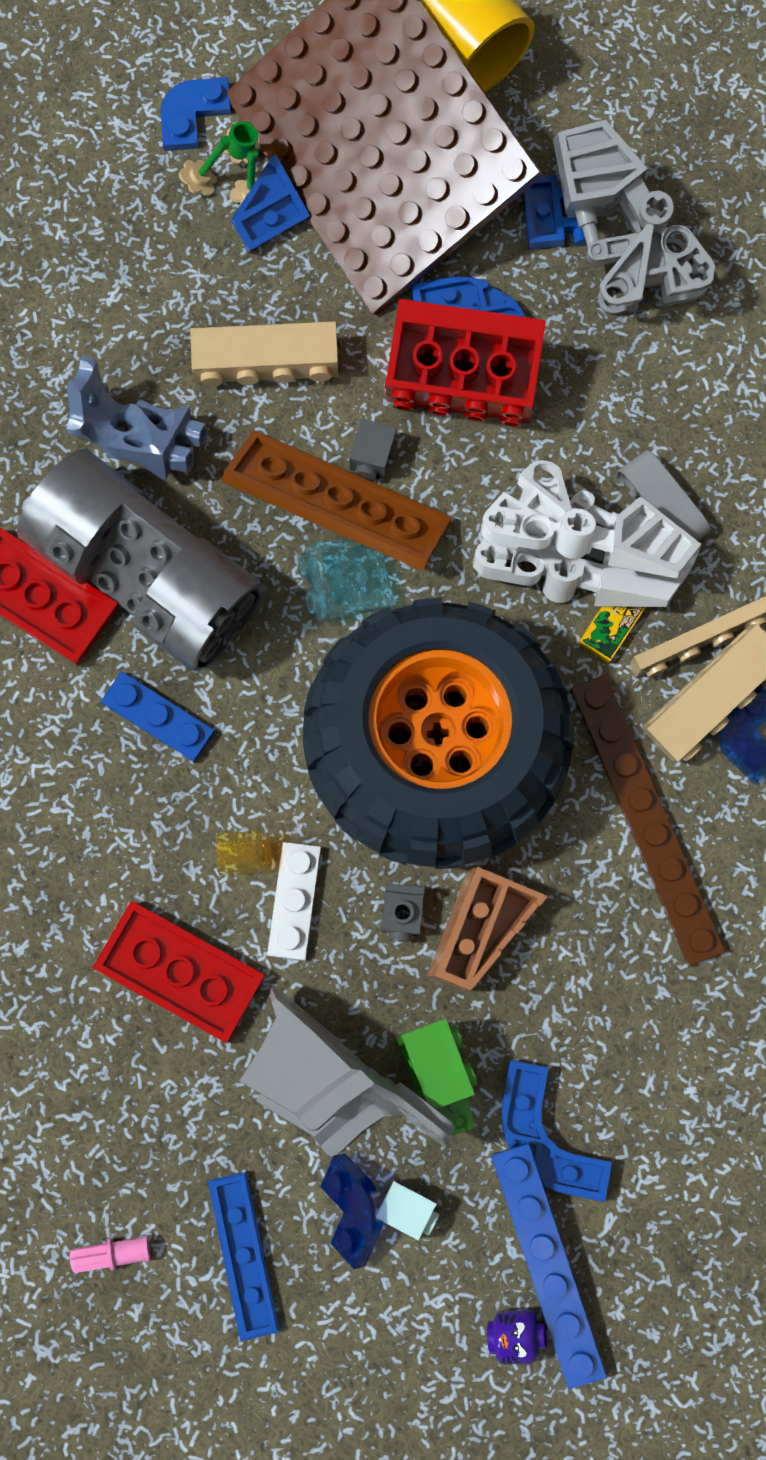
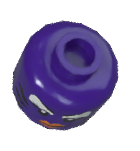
M531 1310L499 1311L494 1321H488L487 1325L489 1354H495L498 1362L505 1365L535 1363L539 1356V1349L547 1348L546 1325L538 1324L537 1317Z

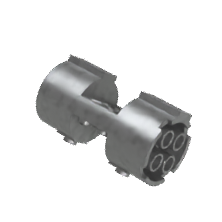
M79 449L70 453L49 471L28 499L18 521V537L78 584L91 582L100 591L118 602V604L134 616L132 621L138 631L187 669L192 670L195 674L205 671L228 648L229 645L227 643L232 640L240 627L244 628L257 613L269 588L207 540L196 538L153 505V499L91 451Z

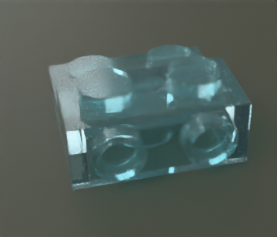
M347 539L311 543L302 553V557L299 558V574L302 579H308L310 592L307 593L306 597L307 608L311 614L316 613L318 623L352 619L356 614L378 612L389 607L392 609L396 605L384 556L381 552L354 540Z

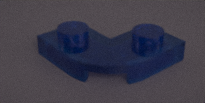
M761 685L753 690L757 695L748 705L742 709L736 706L726 716L729 722L717 733L720 743L719 747L723 754L754 785L766 774V741L756 732L766 722V690Z
M345 1153L333 1155L320 1187L344 1213L330 1244L353 1269L366 1267L383 1224L382 1220H376L375 1205L371 1195L377 1189L366 1174Z

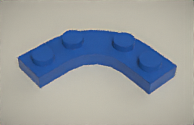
M448 277L416 283L411 287L413 301L526 317L520 306L510 295L506 296L501 291L490 286L489 282L481 279Z
M509 1060L501 1104L502 1130L508 1148L530 1142L545 1187L564 1194L605 1202L612 1162L579 1156L562 1150L550 1140L542 1124V1103L549 1068Z

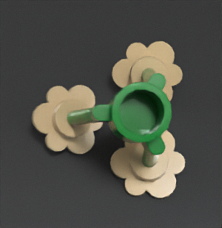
M240 121L233 124L227 130L226 136L221 137L219 145L206 162L198 160L194 163L192 160H187L184 163V168L179 172L180 180L188 185L192 193L197 194L200 192L204 196H211L215 190L214 184L217 182V177L211 173L210 169L222 153L230 155L232 163L240 164L243 161L248 164L247 180L236 181L235 188L230 191V199L241 205L257 180L255 178V168L260 141L256 128L249 121Z

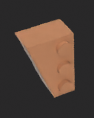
M480 867L469 869L427 977L461 991H471L501 955V951L515 934H518L525 925L524 923L548 896Z

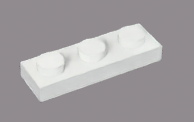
M283 842L267 952L268 957L306 961L321 847Z

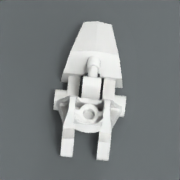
M539 460L530 464L519 475L517 484L522 488L519 501L503 492L485 512L481 524V535L484 540L477 546L475 551L473 568L481 577L519 585L536 584L541 576L544 575L543 593L549 600L556 603H564L571 600L576 587L596 592L594 606L666 607L690 573L698 556L701 543L641 496L620 514L614 511L610 513L595 506V497L588 491H579L569 500L561 469L552 462ZM539 470H545L550 472L554 479L550 482H542L535 477L534 473ZM495 523H501L502 528L498 525L495 526ZM592 547L605 551L602 564L581 559V557L585 554H590ZM487 557H493L494 563L487 562ZM507 559L511 560L510 567H506ZM522 561H528L533 563L537 569L533 572H525L517 564Z

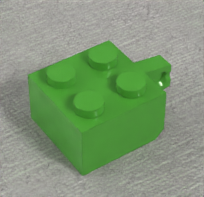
M443 1019L401 1035L397 1039V1043L416 1095L434 1109H437L455 1126L450 1134L451 1136L474 1128L468 1097L475 1095L472 1087L477 1085V1080L469 1062L463 1064L458 1050L463 1048V1042L456 1025L449 1027L447 1019Z

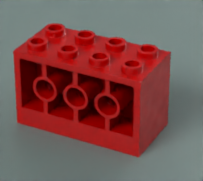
M399 299L385 384L387 402L393 403L395 409L403 411H414L415 406L429 408V413L437 416H450L451 412L464 413V418L471 421L484 422L486 417L501 419V424L511 427H521L522 422L529 423L534 402L546 320ZM426 362H431V363H433V364L430 365V366H425V365H423V364L426 363ZM462 367H465V368H468L469 370H468V371H461V370H459V369L462 368ZM502 371H504L505 376H496V373H502Z

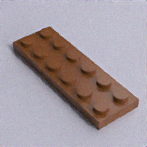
M253 430L224 470L222 482L421 571H424L446 533L452 518L449 515Z

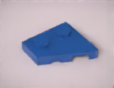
M277 155L270 158L230 220L248 253L310 217Z

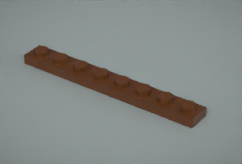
M606 674L571 687L572 696L688 967L725 953V949Z

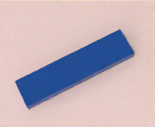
M247 1172L208 1180L240 1341L280 1332Z

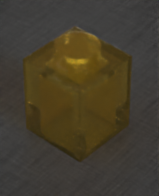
M262 831L216 834L217 872L220 876L266 874L265 864H272L271 841H264Z

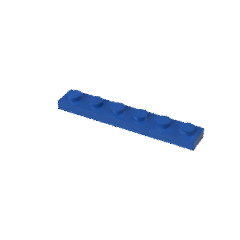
M530 1142L492 1153L491 1157L568 1390L607 1378V1373Z

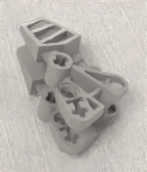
M605 119L558 132L553 141L567 217H576L579 228L583 229L588 247L586 258L591 265L598 266L617 262L602 281L598 294L600 308L605 313L611 315L637 311L644 289L661 286L664 306L695 301L701 298L714 279L716 266L713 260L687 227L672 225L667 228L674 210L671 197L662 191L649 192L643 181L648 168ZM619 209L630 226L632 234L600 239L596 225L598 223L597 217L609 216ZM675 233L681 234L685 237L687 241V246L680 239H677L675 237L668 238L669 235ZM674 245L678 247L680 253L671 252L667 246ZM617 288L622 291L624 296L613 298L608 294L607 290ZM604 300H605L608 304H611V305H614V306H618V305H621V306L616 307V308L609 307L608 305L605 304Z

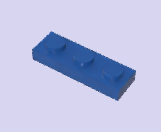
M122 671L100 701L102 705L193 763L196 762L215 734L212 728Z

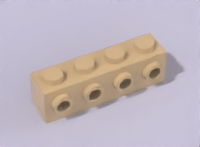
M336 321L190 328L192 373L195 383H201L204 386H219L223 382H238L243 385L256 384L259 380L289 383L299 378L326 381L331 377H338Z
M758 624L748 625L641 727L672 761L679 762L682 758L684 761L691 759L701 749L702 745L699 742L709 732L715 735L727 725L729 719L726 716L736 706L742 709L756 697L757 694L753 690L763 681L766 682V632Z

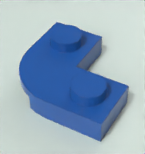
M228 77L184 81L174 86L166 94L161 105L164 151L199 149L197 117L231 115L230 97L226 93L229 90Z

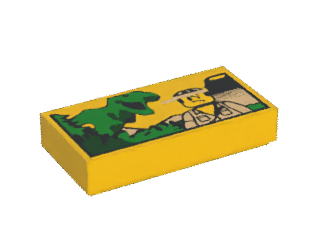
M602 606L578 645L610 664L646 607Z

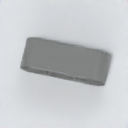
M644 451L616 471L620 484H626L630 489L628 494L634 501L641 496L697 541L710 533L711 529L704 515L652 452Z

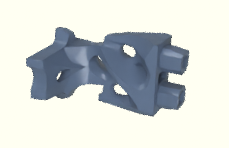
M82 355L80 358L79 370L67 385L70 409L66 428L67 434L95 443L110 458L140 463L161 479H167L171 470L188 473L193 465L194 451L192 448L185 447V445L203 447L207 440L206 424L191 419L190 406L185 405L178 409L166 410L140 399L136 404H119L108 394V385L101 381L97 361L86 355ZM120 422H127L132 428L127 432H122L116 426Z

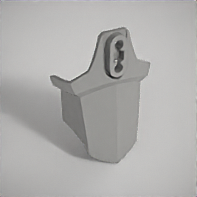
M275 985L271 988L270 996L276 1019L258 1053L239 1080L242 1084L259 1093L256 1102L310 1134L325 1154L332 1157L340 1154L362 1132L384 1117L402 1116L446 1148L451 1141L448 1136L455 1126L445 1116L399 1082L395 1086L393 1080L376 1075L331 1032Z

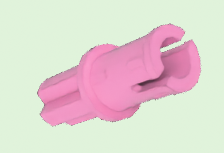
M147 1235L113 1242L112 1238H110L104 1244L75 1248L70 1251V1265L75 1273L110 1267L111 1271H114L116 1266L143 1261L149 1262L151 1260Z

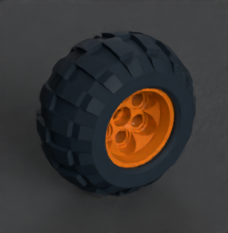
M442 598L413 600V605L391 610L390 607L383 609L364 619L362 625L347 637L339 639L323 659V665L314 683L310 685L304 707L303 748L312 785L318 798L321 799L339 827L352 839L358 840L366 847L376 851L381 857L404 865L408 863L435 867V869L458 868L486 858L491 859L515 846L518 841L537 827L548 814L563 788L568 775L575 738L574 719L571 716V709L567 698V687L557 666L553 663L551 664L539 648L540 643L519 624L513 626L496 616V611L473 602H468V606L442 603ZM450 692H457L463 696L465 702L459 707H451L446 704L444 697ZM419 695L425 699L427 704L420 710H413L406 705L405 701L409 696ZM471 723H480L486 728L487 734L479 739L472 738L468 735L466 727ZM394 729L406 730L410 734L409 741L401 745L393 743L389 739V734ZM433 729H440L441 735H447V737L443 738L442 744L437 745L434 738H427L432 736ZM455 757H464L469 761L471 768L467 772L457 773L451 769L449 762ZM423 759L431 764L432 771L426 776H419L413 773L411 764L416 760Z

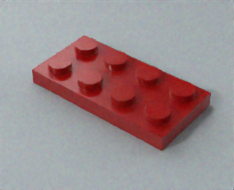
M0 528V617L78 666L119 609L118 602L88 583L78 584L32 547Z
M130 901L92 967L226 1044L230 1041L265 978L263 973L133 901Z

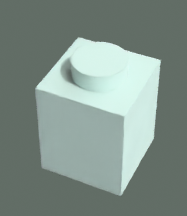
M393 1180L376 1214V1218L419 1240L422 1233L430 1235L439 1214L433 1211L436 1202Z

